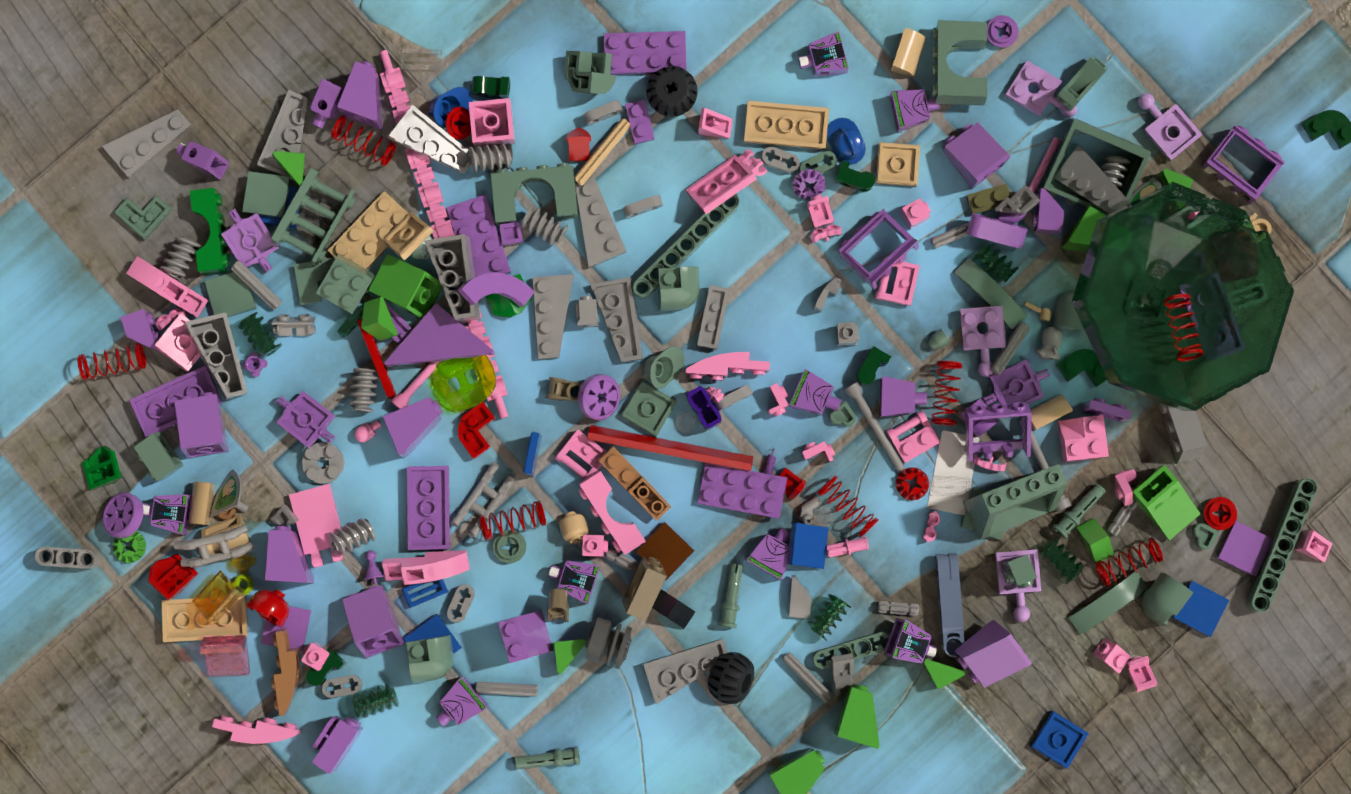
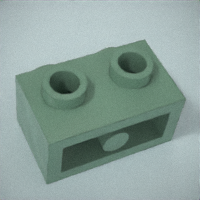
M161 431L152 433L134 446L138 459L144 462L148 468V474L156 481L166 479L184 466Z
M1028 554L1020 555L1002 563L1005 572H1002L1006 583H1010L1011 586H1017L1018 589L1032 585V580L1037 578Z

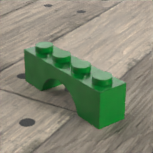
M215 188L190 190L191 210L196 215L205 217L210 226V236L207 243L196 251L197 270L202 275L226 272V266H229L228 255L224 252V246H227V243L221 235L222 226L225 225L224 214L220 212V206L223 205L222 194Z

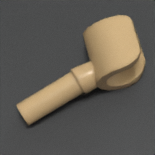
M1026 302V307L1040 313L1039 320L1050 322L1052 313L1049 309L1040 308Z

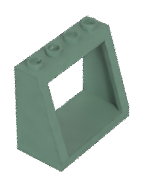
M1072 117L1045 179L1043 188L1047 189V192L1053 197H1057L1059 194L1065 197L1064 201L1072 205L1080 203L1084 205V210L1091 206L1114 220V217L1074 191L1054 182V177L1059 171L1076 129L1136 154L1121 189V193L1128 201L1151 151Z
M1057 464L963 501L978 540L1056 510L1067 482L1060 465Z

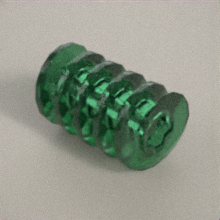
M987 241L973 256L972 260L980 259L979 267L986 264L984 271L992 270L991 278L998 275L997 283L999 284L1003 281L1006 283L1019 267L1011 268L1013 261L1005 263L1007 256L999 257L1001 250L998 249L993 252L995 245L987 246Z
M255 312L243 319L238 327L239 329H244V336H249L247 341L253 343L252 348L254 350H258L257 356L266 358L275 353L282 344H274L278 338L269 337L273 331H265L268 323L261 324L260 322L264 317L257 318L258 312Z
M1054 538L1038 554L1044 553L1042 560L1050 559L1048 566L1056 565L1054 572L1062 571L1059 576L1060 579L1068 577L1065 582L1067 585L1081 573L1083 563L1078 562L1075 564L1077 557L1072 556L1069 558L1071 551L1066 550L1063 552L1065 545L1060 544L1057 546L1059 539Z
M832 594L828 595L831 602L823 601L826 608H818L821 615H812L815 622L810 620L807 622L810 629L825 641L827 639L824 634H832L829 627L837 628L834 621H842L839 614L847 615L844 608H852L841 598Z
M385 683V690L377 686V693H374L370 688L368 696L362 691L360 699L356 694H353L352 703L358 720H360V714L367 718L368 711L371 715H376V708L380 713L384 712V705L388 710L392 709V703L399 707L396 691L388 683Z

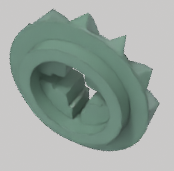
M511 530L503 531V537L499 533L493 543L495 556L505 563L519 561L526 552L524 537L517 531H514V534H512ZM509 537L512 544L519 545L512 549V556H510L507 549H501V547L507 545Z

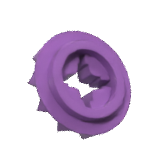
M996 16L987 25V40L993 46L1000 48L1009 47L1018 37V26L1008 16ZM1006 25L1005 33L1007 36L1002 35L997 38L999 33L997 28L1001 30Z
M806 169L795 176L793 189L796 196L801 197L803 200L821 195L825 191L826 182L820 172ZM805 181L809 184L813 183L814 190L809 187L806 188Z

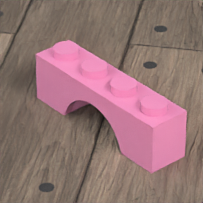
M600 470L579 483L581 486L578 489L584 500H590L592 504L589 507L596 518L598 516L601 517L604 522L601 524V527L606 535L611 533L615 539L612 544L618 553L622 551L626 555L646 542L634 522L620 523L609 516L606 509V499L612 488Z

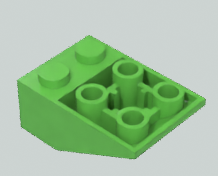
M1165 465L1156 468L1132 489L1133 500L1138 503V506L1168 541L1200 515V512L1179 481Z

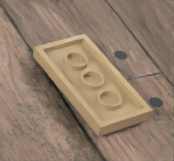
M748 101L744 143L825 150L829 108Z
M384 191L328 251L335 258L340 254L368 270L389 248L382 240L409 213Z
M247 596L161 600L163 642L248 638Z

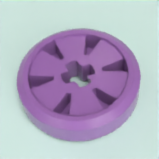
M594 374L588 377L581 385L578 394V404L582 413L594 420H604L616 411L620 402V388L617 382L612 377L604 374Z
M121 492L109 500L102 518L103 527L109 535L123 539L131 536L138 529L144 512L140 498L128 492Z

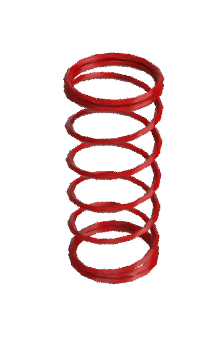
M340 116L332 128L331 138L336 141L344 138L345 146H350L354 142L355 151H360L364 147L363 153L365 157L373 153L374 162L381 160V166H386L395 153L396 143L391 141L384 154L378 160H375V153L383 136L379 138L376 147L366 155V146L373 131L370 132L363 146L356 150L357 138L364 127L362 125L354 140L346 144V137L354 120L350 122L345 134L337 139L347 121L346 116Z
M1188 294L1172 295L1163 301L1165 306L1170 307L1166 315L1173 318L1170 320L1169 326L1175 328L1171 336L1178 339L1173 346L1180 350L1176 354V359L1179 361L1193 360L1204 354L1202 349H1197L1202 346L1201 344H1194L1185 348H1179L1175 345L1182 339H1191L1199 336L1198 333L1189 334L1184 337L1173 336V333L1178 329L1191 328L1197 325L1196 323H1188L1180 327L1171 326V322L1176 318H1186L1194 315L1193 312L1178 316H1170L1168 314L1173 308L1191 305L1192 302H1188L1191 299ZM1176 298H1186L1182 301L1167 303L1168 301ZM1199 352L1198 354L1193 356L1181 357L1189 353Z
M136 343L135 355L139 368H136L131 360L129 347L126 346L129 364L128 370H124L119 360L118 349L115 348L118 361L117 372L115 373L109 365L107 351L104 350L107 363L105 375L101 373L97 364L96 353L93 352V359L96 365L94 377L89 373L85 355L79 354L77 362L81 378L83 380H88L89 377L95 379L97 371L105 377L108 374V369L115 375L119 371V366L124 372H128L130 364L136 370L145 369L146 357L144 349L140 343ZM82 361L85 369V374L82 368Z
M937 361L936 365L943 368H939L935 372L949 378L938 379L934 383L948 389L937 390L933 394L947 400L936 401L932 404L938 409L945 410V412L933 413L931 415L933 417L931 423L954 426L957 425L956 420L937 418L933 415L958 413V411L942 408L934 404L959 402V400L943 397L935 393L960 391V389L944 386L936 382L961 380V378L945 375L937 371L943 369H962L963 364L955 361Z
M835 475L817 492V494H819V496H822L839 484L837 489L828 499L827 504L832 503L837 498H839L847 492L845 497L836 507L835 512L840 511L845 506H847L855 500L853 505L844 515L843 520L848 519L850 516H852L857 511L863 508L861 513L850 526V528H854L858 524L863 522L865 519L871 516L869 521L858 534L859 538H861L879 521V519H877V517L873 519L874 514H869L868 516L860 520L858 523H856V521L865 511L866 506H861L860 508L852 512L850 515H848V513L857 503L858 497L853 498L845 505L840 507V505L849 495L850 489L845 490L837 497L832 499V497L835 495V493L842 485V481H839L832 487H830L838 479L837 475Z
M539 500L533 502L532 515L528 507L523 504L521 507V518L516 508L512 507L510 511L511 523L504 510H501L499 514L500 525L495 515L491 512L489 514V528L484 515H480L479 521L485 541L493 539L491 514L502 537L504 536L502 512L506 516L512 534H514L513 509L519 518L523 531H525L524 506L536 529L534 503L541 526H546L545 513Z
M1152 537L1148 538L1149 547L1145 543L1140 542L1138 546L1139 552L1130 546L1128 550L1129 557L1126 553L1119 551V562L1111 555L1108 558V565L1104 561H1097L1095 567L1104 585L1110 586V578L1103 564L1111 573L1114 581L1117 582L1112 572L1110 558L1117 562L1125 578H1127L1121 563L1120 553L1127 557L1134 572L1137 573L1130 554L1131 548L1137 552L1144 567L1147 569V564L1141 553V544L1145 545L1150 551L1156 564L1163 562V554L1156 540Z

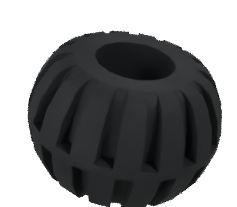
M667 66L656 71L649 79L646 89L647 99L651 107L659 114L668 117L680 116L688 112L694 105L698 93L697 84L693 76L685 69L677 66ZM674 86L676 92L669 93L668 88Z
M728 652L721 654L714 662L708 678V688L712 696L725 704H736L744 700L754 680V666L752 662L741 653Z

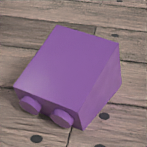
M355 61L337 107L341 114L347 118L381 130L383 124L380 77L371 63Z
M978 122L973 126L971 123L961 130L962 134L957 138L953 135L944 142L946 146L942 150L971 189L1003 167L1010 158V155Z
M207 392L201 394L200 397L183 396L180 397V400L174 401L180 448L187 458L229 452L220 399L217 394Z
M428 397L383 416L397 452L401 457H407L442 420L440 414H443V411L437 400L434 401Z
M275 526V530H269L265 580L314 583V577L306 555H304L297 532L291 531V527Z
M382 585L371 586L366 591L353 593L348 598L342 599L354 642L366 659L405 644L387 592Z
M542 610L498 622L509 663L553 651Z
M994 619L955 650L959 656L957 659L958 663L963 669L968 668L970 671L968 673L970 679L975 684L979 682L984 688L1032 664L1013 636Z

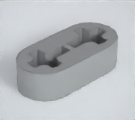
M616 100L592 109L583 116L587 125H592L621 113L623 109L620 101Z
M767 147L762 153V162L768 167L789 174L796 172L799 168V158L792 153L775 147ZM771 152H773L774 157L779 158L780 160L772 159V161L770 162L768 161V157L765 155H769ZM790 159H793V163L796 166H792L790 169L787 168L786 163L781 161H789Z
M655 195L623 207L626 218H631L663 206L660 195Z
M748 384L724 396L719 403L714 402L720 412L751 396L753 392Z
M461 585L457 588L447 610V617L450 621L458 623L465 619L475 597V591L470 585ZM468 588V593L471 594L470 598L466 597L464 602L462 603L460 602L462 599L460 591H465V589ZM460 604L462 605L460 609L462 616L454 619V614L451 611L452 609L456 610Z
M357 675L333 678L323 683L322 692L328 698L358 693L362 689L363 682ZM351 678H353L354 682H358L355 690H352L351 687L344 688V684L350 683ZM331 682L333 686H341V689L335 690L334 694L331 691H327V687L330 686Z

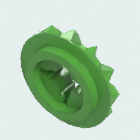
M137 531L127 538L120 539L115 537L112 543L113 553L118 560L125 563L138 561L146 551V541ZM122 541L128 543L133 541L131 546L133 547L135 552L131 550H127L126 552H124L126 546Z

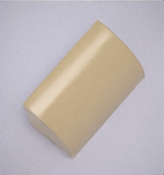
M904 28L891 71L914 78L926 42V38L922 34L912 29Z
M1059 394L1030 409L1032 412L1031 429L1035 431L1072 412L1073 409L1065 397Z
M193 482L188 523L210 526L215 484Z
M239 514L201 529V538L223 533L245 523ZM248 532L227 541L229 549L231 550L232 548L249 543L250 537ZM218 543L206 545L210 555L221 552Z

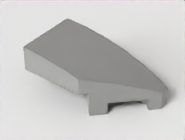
M1024 185L1011 199L1008 197L1004 199L995 210L998 213L1025 214L1041 200L1027 185Z
M835 278L824 288L813 310L821 312L828 294L837 295L842 279Z
M792 575L789 617L810 619L811 595L809 590L798 581L795 575Z
M852 653L831 657L835 696H839L841 690L846 685H851L854 682L852 678L854 675V658Z

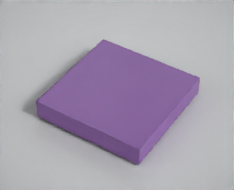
M1235 521L1217 559L1256 577L1274 539Z
M289 606V616L282 628L268 621L265 622L261 644L274 646L273 635H276L275 632L278 629L287 628L290 648L299 647V651L303 652L312 610Z

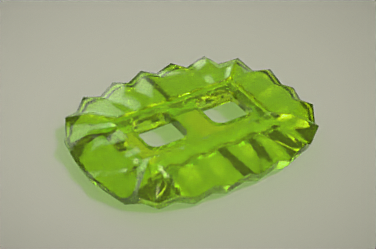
M486 355L463 359H448L437 364L435 370L431 373L432 380L430 385L434 396L437 398L440 406L449 412L456 413L478 405L486 400L496 387L495 370ZM474 369L478 380L469 384L465 373ZM456 377L460 384V389L456 392H451L448 381Z

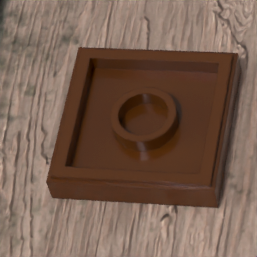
M665 522L636 551L640 557L647 559L653 557L661 562L660 564L667 575L665 581L694 552Z

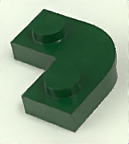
M1323 111L1301 124L1311 141L1330 132L1340 149L1351 143V122L1339 111Z
M1090 349L1077 350L1056 365L1067 382L1085 371L1096 387L1115 375L1101 355Z

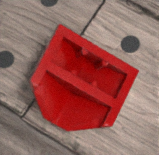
M179 554L158 560L149 571L148 583L168 601L180 594L198 575L194 568L181 566L180 562L183 558Z

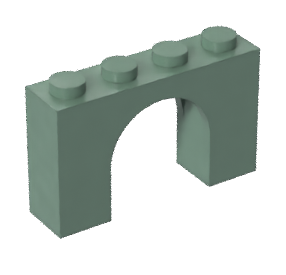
M938 20L936 28L932 29V40H936V45L932 47V58L935 59V65H932V77H935V84H932V96H935V104L984 106L987 99V78L962 77L955 74L949 68L946 57L958 49L984 50L987 43V22Z
M569 163L557 164V167L551 168L548 165H540L532 170H528L527 167H520L512 172H508L507 169L496 170L495 173L491 174L496 225L517 222L516 195L522 186L535 181L547 184L554 191L558 220L579 218L573 165L569 166Z

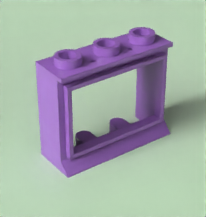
M1235 125L1205 161L1202 168L1206 169L1208 166L1217 172L1216 177L1219 180L1223 181L1226 179L1234 185L1233 191L1236 193L1242 191L1250 197L1247 202L1251 204L1257 200L1258 196L1285 161L1282 160L1280 154L1267 149L1264 142L1260 139L1251 137L1247 129ZM1233 136L1274 165L1257 189L1216 159Z
M882 209L880 212H875L865 226H860L850 240H845L840 245L838 251L840 257L873 289H876V281L883 275L885 277L889 276L892 272L891 267L898 261L903 263L907 258L906 253L912 248L918 250L919 245L918 240L914 239L885 209ZM885 221L905 241L869 273L849 252L879 224Z
M1015 402L1006 405L993 404L992 406L975 405L965 408L966 434L964 451L969 462L973 461V453L982 452L985 459H991L992 451H1003L1006 457H1012L1013 450L1023 449L1026 457H1031L1032 412L1028 403ZM1022 416L1021 439L973 443V420Z

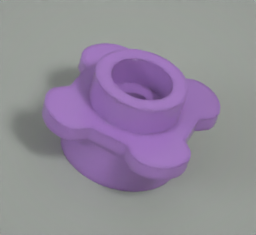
M252 352L250 357L243 362L242 366L243 369L249 370L252 376L258 377L260 371L267 367V361L258 357L256 352Z

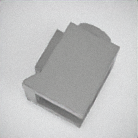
M592 296L580 297L579 304H576L577 320H579L577 323L578 328L598 326L597 301L592 299Z
M855 322L837 323V347L856 346L859 340L858 325H855Z

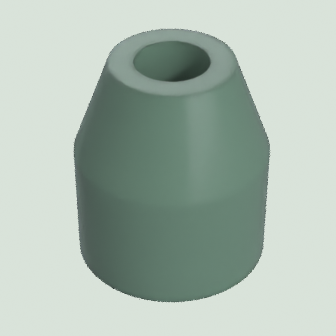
M942 329L935 332L928 341L933 350L943 348L951 342Z

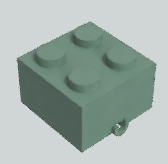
M339 254L331 268L329 267L325 273L326 276L316 294L353 314L362 297L366 296L367 288L375 274Z

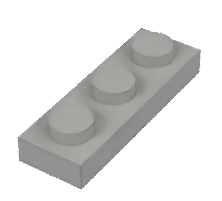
M713 285L709 286L697 346L714 350L718 349L730 289Z

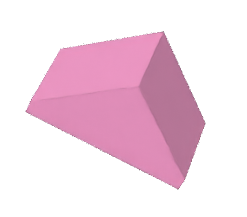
M702 108L698 134L728 139L730 138L733 118Z
M1302 530L1294 550L1325 563L1332 543L1314 530Z

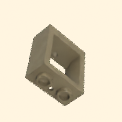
M642 557L622 600L627 614L646 621L667 577L658 559Z

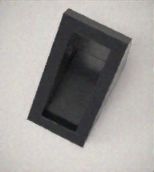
M660 589L652 607L683 629H685L695 613L694 610Z

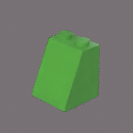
M1089 206L1081 214L1062 248L1065 250L1115 256L1118 252L1122 253L1124 249L1128 248L1133 240L1130 238L1133 231Z
M387 254L368 291L377 297L383 296L385 301L423 319L435 304L443 286L439 280L426 271Z
M855 683L854 687L848 686L835 735L879 749L880 744L873 694L868 692V687Z
M811 747L768 773L780 794H807L825 768L822 764L825 763V760L819 750L814 751Z

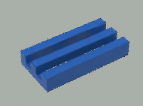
M440 579L439 583L410 595L407 591L429 582L412 584L403 588L402 591L409 608L448 593L445 581ZM442 587V590L415 602L411 601L412 598Z

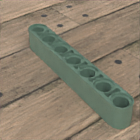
M737 194L730 197L735 201V206L727 207L723 202L708 214L704 213L635 281L633 291L637 298L647 299L659 288V280L651 276L654 270L679 268L737 211L739 207V197ZM718 213L721 219L714 222L710 219V215ZM698 227H704L707 233L704 236H698L695 230ZM689 241L692 244V248L690 250H683L680 246L681 243ZM668 256H675L678 260L676 264L669 265L666 262ZM640 284H645L648 287V291L641 294L636 290Z
M1311 478L1300 479L1293 485L1272 537L1274 540L1247 598V607L1253 612H1265L1271 606L1318 489L1317 483ZM1304 482L1309 486L1308 493H1304L1302 490ZM1296 501L1301 504L1300 512H1296L1294 509ZM1288 521H1291L1294 525L1291 532L1286 528ZM1280 540L1286 543V548L1283 551L1278 547ZM1272 559L1278 562L1276 570L1271 568L1270 563ZM1265 578L1270 581L1268 589H1265L1262 584ZM1258 597L1263 602L1259 609L1255 606V600Z

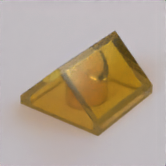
M220 570L192 602L209 623H217L245 591Z

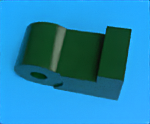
M474 76L472 78L471 94L485 98H509L510 78Z
M842 160L835 183L861 192L870 191L875 183L874 175L867 171L859 172L850 169V162Z
M873 346L856 377L860 385H871L876 378V371L880 364L887 365L891 356Z
M333 649L327 650L330 654L321 670L318 671L311 667L307 672L306 679L310 685H322L326 681L327 675L335 667L339 670L346 664Z

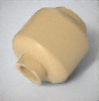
M574 511L564 514V518L559 522L562 537L565 541L570 542V544L580 543L583 541V535H588L589 529L582 514H576Z

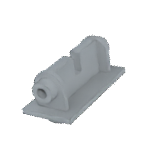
M288 314L277 315L272 321V325H277L273 326V333L278 336H292L293 328H296V336H311L316 333V326L312 325L316 317H310L309 314H300L298 317H290Z

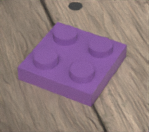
M1094 398V400L1083 403L1081 412L1096 416L1103 415L1104 418L1118 422L1130 419L1132 411L1127 410V406L1122 404H1106V400Z

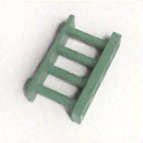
M310 168L275 230L271 243L278 247L281 242L293 245L313 256L312 265L316 266L317 262L322 263L327 252L324 250L347 208L351 210L356 199L354 198L355 191L353 190L350 191L348 196H345L319 182L320 179L317 178L318 171ZM317 189L343 203L339 213L336 214L310 200V197L307 196L309 191ZM306 206L334 221L328 232L299 217L298 211L300 207L304 208ZM297 224L323 238L320 247L316 249L291 236L290 232H288L290 225Z

